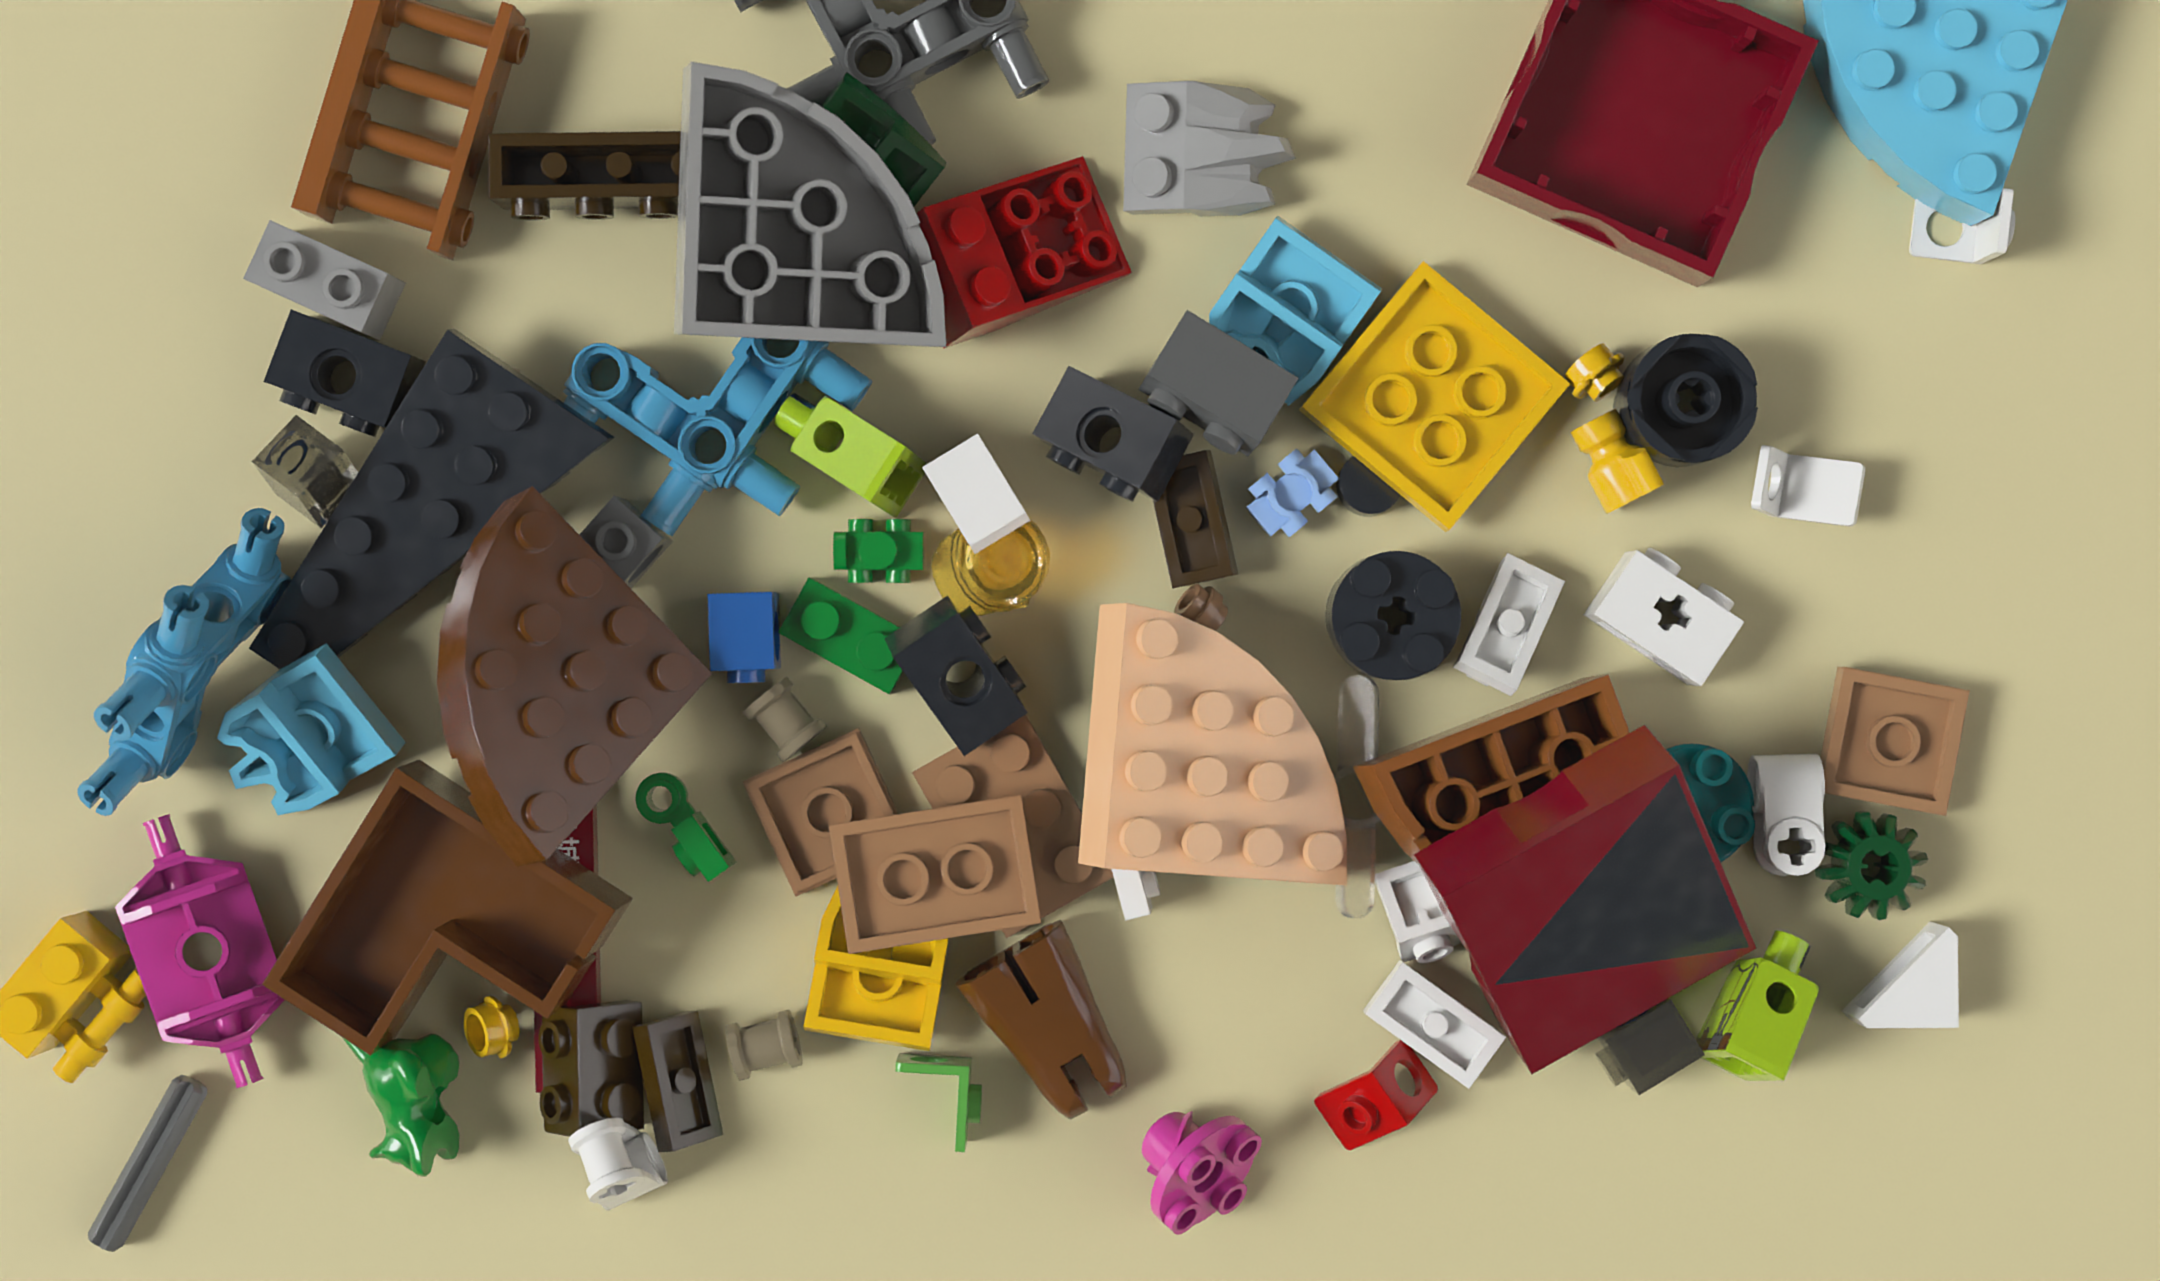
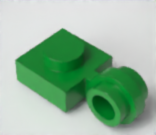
M659 772L646 777L640 783L635 797L638 811L650 822L656 824L670 822L674 828L671 831L678 839V842L672 845L673 851L692 876L695 877L701 872L709 882L737 863L701 811L696 812L690 804L687 788L680 778L671 773ZM658 786L665 787L671 793L672 802L667 810L659 809L653 803L652 793Z

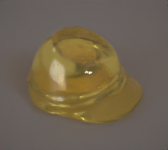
M1032 520L976 554L958 528L943 539L934 552L931 566L932 576L942 598L948 595L959 612L968 606L972 607L977 616L996 612H1008L1027 607L1030 599L1041 589L1049 572L1051 553L1045 536L1038 525Z

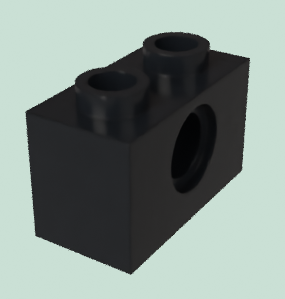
M291 309L263 382L283 389L279 401L316 415L321 403L343 412L339 424L376 437L379 427L386 428L424 368L426 361ZM350 361L356 371L355 382L347 392L337 394L331 385V374L338 364Z
M1068 366L1032 433L1051 447L1046 455L1048 459L1080 475L1085 465L1104 474L1099 485L1131 502L1134 501L1138 492L1157 502L1159 501L1194 436L1177 419L1071 366ZM1114 427H1121V438L1117 446L1108 452L1101 453L1100 441L1103 435Z
M947 595L884 639L895 661L961 753L966 756L1028 713L1017 694L1026 688V685L1006 656L995 662L987 652L983 643L992 637L972 607L968 606L959 612ZM961 661L976 663L975 671L969 679L959 683L946 680L948 671L956 663Z

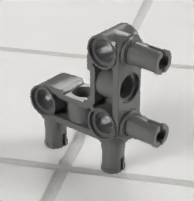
M763 0L734 1L741 13ZM806 0L835 56L830 58L832 65L786 89L795 92L812 104L816 103L822 106L845 73L848 72L900 114L932 146L936 142V138L912 93L916 84L981 50L992 51L1017 99L1038 91L1049 83V78L1025 34L1029 27L1027 24L1029 19L1019 0H1006L1003 11L997 16L990 18L981 17L974 13L971 9L973 0H927L900 15L893 11L886 14L884 9H877L872 0ZM883 50L893 58L889 71L883 76L876 78L863 75L858 70L862 57L870 51Z

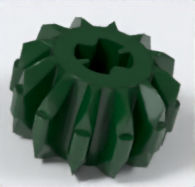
M1858 811L1855 813L1853 828L1842 821L1834 822L1831 828L1839 842L1837 845L1825 842L1824 855L1831 856V864L1820 865L1814 871L1815 876L1819 879L1835 880L1827 888L1825 893L1826 899L1832 903H1838L1846 899L1845 913L1859 918L1868 908L1872 918L1884 920L1889 912V902L1898 909L1907 910L1911 907V903L1904 891L1905 887L1923 889L1926 886V881L1922 877L1912 875V867L1921 866L1929 860L1925 852L1908 851L1918 837L1917 832L1907 827L1897 831V817L1887 813H1883L1875 822L1869 812ZM1867 853L1881 857V862H1874V866L1880 867L1879 873L1874 878L1861 874V869L1868 868V865L1862 863Z

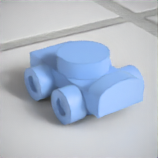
M1296 448L1277 464L1285 473L1277 482L1266 473L1248 488L1256 499L1246 509L1269 536H1272L1281 528L1288 537H1291L1308 522L1300 512L1311 504L1319 513L1338 497L1330 486L1339 478L1316 450H1313L1304 457Z

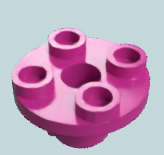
M1193 1111L1187 1114L1171 1112L1159 1118L1147 1131L1142 1142L1141 1151L1144 1159L1149 1163L1147 1171L1157 1176L1151 1192V1209L1153 1214L1174 1234L1180 1235L1187 1232L1192 1226L1207 1219L1216 1211L1222 1215L1229 1214L1245 1198L1247 1186L1243 1183V1180L1261 1148L1262 1139L1240 1118L1236 1116H1223L1199 1127L1192 1121Z

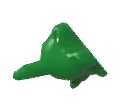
M431 1033L419 1039H393L370 1056L343 1038L358 1060L364 1064L362 1071L367 1091L380 1110L386 1126V1135L383 1141L370 1151L369 1156L371 1158H386L392 1163L401 1164L420 1177L430 1174L436 1154L444 1160L456 1158L460 1139L458 1127L440 1101L441 1093L458 1076L459 1056L452 1045L439 1035Z

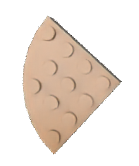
M1130 603L1100 605L1078 863L1108 869L1347 886V834L1337 783L1318 736L1291 694L1260 661L1217 631L1173 612Z

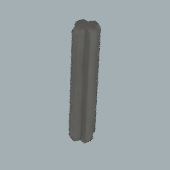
M180 1075L171 1081L88 1231V1239L91 1243L109 1252H115L124 1245L207 1095V1087L204 1084L186 1075Z

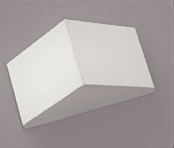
M978 434L922 467L975 554L1030 521Z
M1930 921L1842 1012L1851 1021L1866 1028H1959L1958 936L1949 927Z

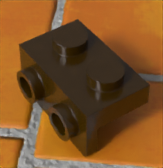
M622 1000L580 1006L565 1005L548 1019L542 1016L538 1041L543 1060V1090L540 1094L539 1104L544 1118V1130L547 1133L570 1137L577 1130L589 1124L616 1117L622 1118L625 1123L637 1130L644 1129L643 1076L632 1028L642 1024V1002Z

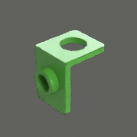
M899 1054L895 1065L896 1072L959 1076L955 1152H965L968 1123H980L982 1085L970 1084L972 1057Z

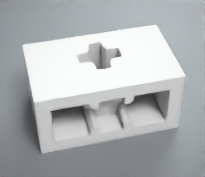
M1649 547L1645 554L1638 550L1625 552L1583 615L1687 685L1702 686L1744 624L1743 620L1729 612L1734 602L1718 590L1704 583H1701L1696 590L1677 577L1681 567L1676 562L1653 548ZM1674 600L1675 603L1672 606L1671 612L1679 620L1676 624H1662L1659 626L1658 623L1661 620L1662 614L1654 608L1657 602H1671Z

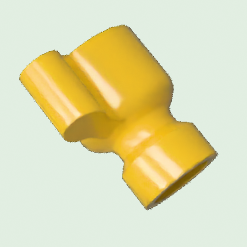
M1616 408L1570 432L1580 452L1589 454L1592 459V465L1587 475L1588 481L1606 514L1664 485L1646 448L1626 442L1624 438L1626 428Z

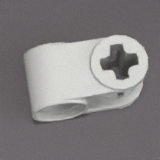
M1818 754L1752 755L1748 763L1747 778L1751 784L1754 796L1752 811L1754 812L1753 817L1755 820L1753 834L1755 859L1761 868L1770 874L1780 876L1808 874L1819 866L1824 858L1826 847L1823 820L1825 779L1822 761ZM1786 839L1799 841V853L1791 855L1779 854L1777 848L1778 841Z
M608 1118L594 1122L577 1130L568 1139L571 1150L582 1158L590 1182V1186L586 1190L590 1202L598 1203L606 1210L620 1206L668 1182L664 1162L650 1135L647 1132H640L625 1123L622 1118Z

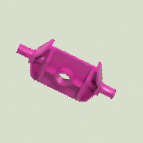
M170 814L158 817L166 839L164 843L154 819L142 823L145 826L156 857L153 860L154 867L128 892L115 908L162 1041L219 1048L221 1054H226L236 1083V1089L248 1085L240 1062L241 1060L245 1062L252 1083L264 1079L263 1075L261 1076L250 1043L253 1042L251 1035L285 1000L262 985L277 959L243 863L187 855L185 849L181 850ZM199 932L212 934L219 940L222 947L220 961L215 967L204 971L191 968L183 957L185 942L190 936Z

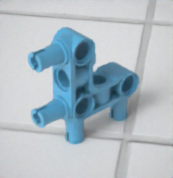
M741 338L732 351L735 358L710 396L702 395L699 400L695 397L687 400L658 380L659 372L637 357L607 343H594L584 347L576 355L572 364V373L564 384L566 388L563 393L567 395L564 403L593 423H596L599 417L606 420L609 416L671 459L668 465L673 469L641 516L666 534L673 536L703 491L706 490L710 493L713 488L717 489L718 487L730 489L732 486H735L776 515L781 516L797 495L800 485L755 454L757 450L755 445L778 413L784 401L789 397L797 383L802 384L806 380L850 411H853L861 402L873 381L828 350L829 342L799 340V345L794 353L785 358H775L768 352L767 339ZM614 358L620 367V378L617 384L607 391H597L591 382L593 367L603 359ZM709 430L721 431L726 439L724 456L713 464H703L695 453V444L698 438Z
M255 508L246 512L241 520V530L237 544L227 547L215 563L192 586H174L165 594L161 618L152 623L143 632L128 656L123 684L94 711L96 724L106 733L112 728L113 731L109 738V757L77 789L81 802L89 809L100 798H103L104 800L97 806L96 813L103 816L111 815L116 810L117 805L139 782L151 781L158 776L164 779L170 778L189 756L198 737L197 728L202 715L200 708L206 686L210 682L211 677L242 641L245 642L260 625L265 623L291 581L288 575L281 572V562L276 554L279 541L284 533V522L279 516L276 515L271 520L270 527L267 529L271 511Z

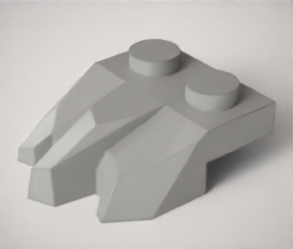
M1198 81L1127 84L1123 211L1132 215L1193 213L1200 217L1235 216L1275 205L1272 189L1258 182V174L1265 168L1296 159L1287 138L1258 134L1259 125L1272 116L1275 104L1249 88Z

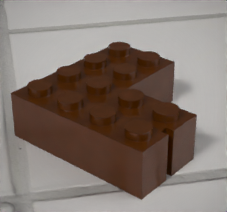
M419 759L396 767L262 985L370 1056L396 1038L447 955H450L548 1019L567 1004L595 960L596 956L593 953L605 944L633 898L558 849L547 860L517 867L485 829L468 798L469 795H472L471 792Z

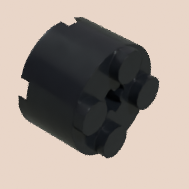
M1681 334L1669 337L1647 348L1631 361L1623 372L1624 378L1617 387L1613 408L1617 409L1626 428L1624 436L1629 444L1646 448L1651 460L1655 463L1676 468L1686 467L1722 457L1735 449L1748 436L1756 421L1758 407H1756L1757 380L1749 360L1732 343L1713 335ZM1690 388L1695 394L1690 402L1694 410L1683 413L1677 406L1681 399L1677 392Z
M1405 551L1382 552L1359 560L1350 566L1334 583L1326 604V629L1339 655L1354 670L1378 679H1412L1436 669L1451 652L1458 638L1461 626L1460 600L1451 577L1431 560ZM1393 598L1399 600V610L1407 613V622L1403 625H1396L1392 635L1387 633L1388 624L1386 621L1378 619L1377 612L1380 607L1390 606Z

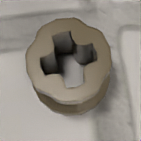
M788 677L770 688L743 711L748 720L756 719L780 748L777 756L782 762L794 755L827 727L822 719L814 720L791 692L793 683Z
M789 1009L780 1011L778 1018L742 1028L737 1022L726 1026L728 1051L734 1072L739 1081L749 1079L751 1071L787 1062L792 1068L803 1064L796 1024Z

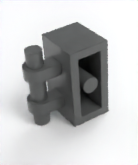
M1187 310L1138 390L1149 396L1147 401L1151 407L1178 421L1184 417L1205 430L1203 437L1217 449L1232 455L1237 454L1239 451L1248 457L1262 441L1297 382L1298 377Z

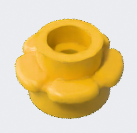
M1604 343L1593 347L1582 355L1565 374V378L1575 388L1572 393L1573 396L1578 399L1590 396L1594 402H1597L1610 394L1624 378V375L1619 371V366L1623 364L1625 359L1622 353L1614 355Z
M487 996L484 998V1002L478 1006L468 1008L464 1014L465 1036L475 1055L482 1058L497 1054L499 1058H504L510 1054L512 1042L518 1039L520 1033L517 1015L510 1005H502L496 997Z

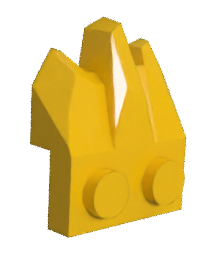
M837 885L821 919L814 957L815 967L803 1026L804 1030L930 1051L949 938L848 954Z

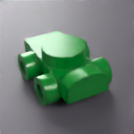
M848 519V532H834V570H848V583H873V570H886V583H911V570H924V532H911V519H886V532H873V519Z

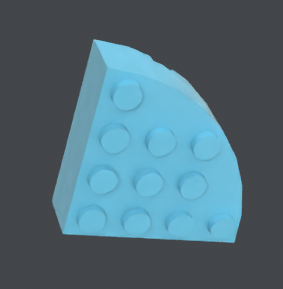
M1803 0L1806 24L1803 25L1804 34L1819 41L1810 61L1823 96L1850 141L1868 160L1873 159L1888 176L1899 183L1897 187L1915 200L1917 199L1924 205L1937 210L1936 212L1970 226L1994 215L2067 0Z

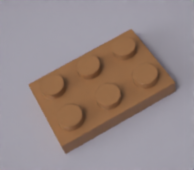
M1026 714L966 756L961 753L958 747H955L912 772L932 809L1021 795L1041 919L1114 878L1112 869L1078 863L1082 812ZM1028 926L1003 929L1002 932L1008 938Z
M1021 795L829 825L848 954L1041 923Z

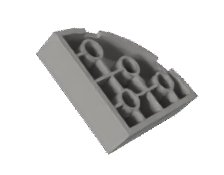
M691 61L683 69L674 334L946 347L944 298L935 260L931 258L928 243L919 226L921 222L908 195L879 155L840 118L818 104H812L795 92L778 86V83L744 70Z

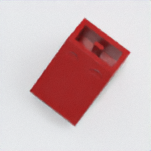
M1084 156L923 207L916 213L921 222L919 226L928 243L931 258L935 260L943 292L946 347H943V349L1006 327L1132 273Z

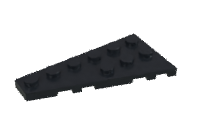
M448 329L249 649L278 669L284 668L326 643L339 658L393 612L401 609L416 597L418 592L438 576L446 573L466 556L474 538L505 500L532 486L540 494L544 493L570 474V471L582 461L600 450L615 437L456 329Z

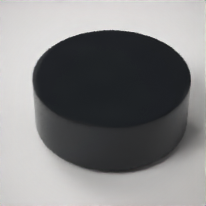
M1354 456L1342 466L1337 477L1339 479L1336 481L1337 494L1342 504L1354 514L1365 517L1380 515L1391 508L1400 497L1398 492Z

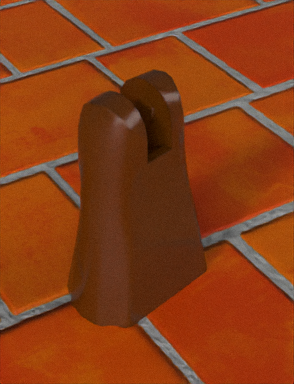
M1062 920L1046 924L974 967L956 982L955 986L984 1023L1017 1059L1034 1081L1041 1094L1059 1113L1071 1120L1088 1111L1078 1084L1071 1078L1065 1068L1067 1064L1082 1055L1089 1064L1093 1077L1101 1084L1109 1097H1112L1127 1086L1122 1059L1096 1004L1081 961Z

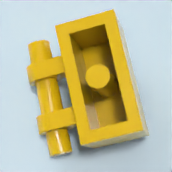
M88 911L60 918L1 988L0 1037L26 1059L51 1050L61 1042L64 1044L66 1052L54 1065L53 1071L62 1080L74 1083L86 1067L94 1068L108 1052L105 1044L124 1022L132 1023L145 1007L142 1000L146 993L137 968L134 969L124 983L115 977L132 956L129 945ZM99 998L104 1007L89 1025L85 1027L78 1019L93 1001Z

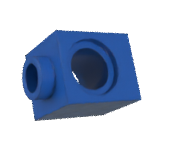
M779 593L708 594L710 671H727V683L766 682L765 669H781L780 634L778 633L780 630Z

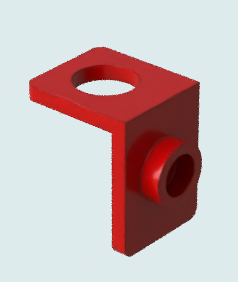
M1399 1040L1391 1046L1369 1071L1320 1093L1314 1099V1104L1343 1147L1347 1150H1353L1407 1126L1437 1093L1438 1086L1414 1050L1405 1042ZM1397 1063L1404 1065L1414 1079L1415 1092L1413 1096L1405 1094L1397 1084L1395 1078V1066Z

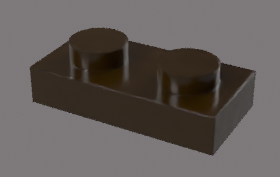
M1202 450L1182 456L1159 501L1153 500L1172 589L1238 574L1211 450Z
M698 1010L680 1012L633 1026L658 1152H674L723 1135Z

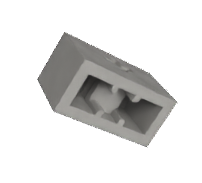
M269 220L243 278L378 340L381 339L406 284L380 269Z

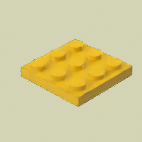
M1423 261L1302 405L1299 411L1444 532H1447L1454 526L1571 383Z

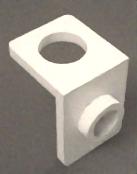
M2002 189L1992 217L1972 226L1962 223L1961 237L1951 246L1937 245L1929 238L1926 230L1927 221L1931 214L1937 210L1924 205L1916 199L1909 248L1910 254L1914 257L1972 264H1983L2005 254L2007 247L2012 241L2015 229V213L2012 210L2013 189Z
M1762 445L1751 507L1771 517L1852 527L1857 522L1865 466L1859 462L1791 455L1773 446ZM1770 472H1771V483H1770V487H1769V491H1768V482H1769V476H1770Z

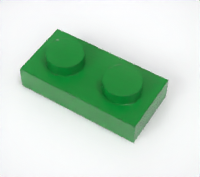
M809 577L778 633L889 695L903 673L884 639L900 627Z

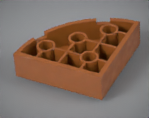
M1606 674L1580 678L1352 767L1376 815L1403 851L1417 863L1413 854L1491 810L1511 804L1534 793L1554 779L1564 769L1629 734L1630 731L1610 677Z

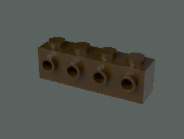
M681 131L488 133L489 199L504 210H511V218L517 220L550 219L551 209H575L576 218L588 220L614 218V209L639 208V217L676 218L678 217Z

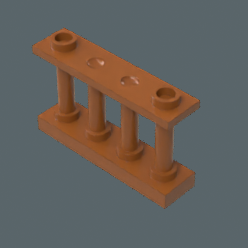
M354 0L291 208L308 217L332 224L336 210L342 211L347 206L431 232L427 249L442 258L453 261L457 247L464 248L472 233L474 212L469 210V206L488 147V133L493 131L512 65H520L527 52L530 30L524 27L526 18L514 5L501 2L496 22L492 24L416 0ZM403 23L487 49L477 84L473 85L391 60L389 53L385 49L392 27L398 28ZM384 84L469 110L458 147L372 121L370 113L366 111L373 88L380 89ZM366 145L450 171L439 208L353 182V177L351 174H348V170L355 149L361 150Z

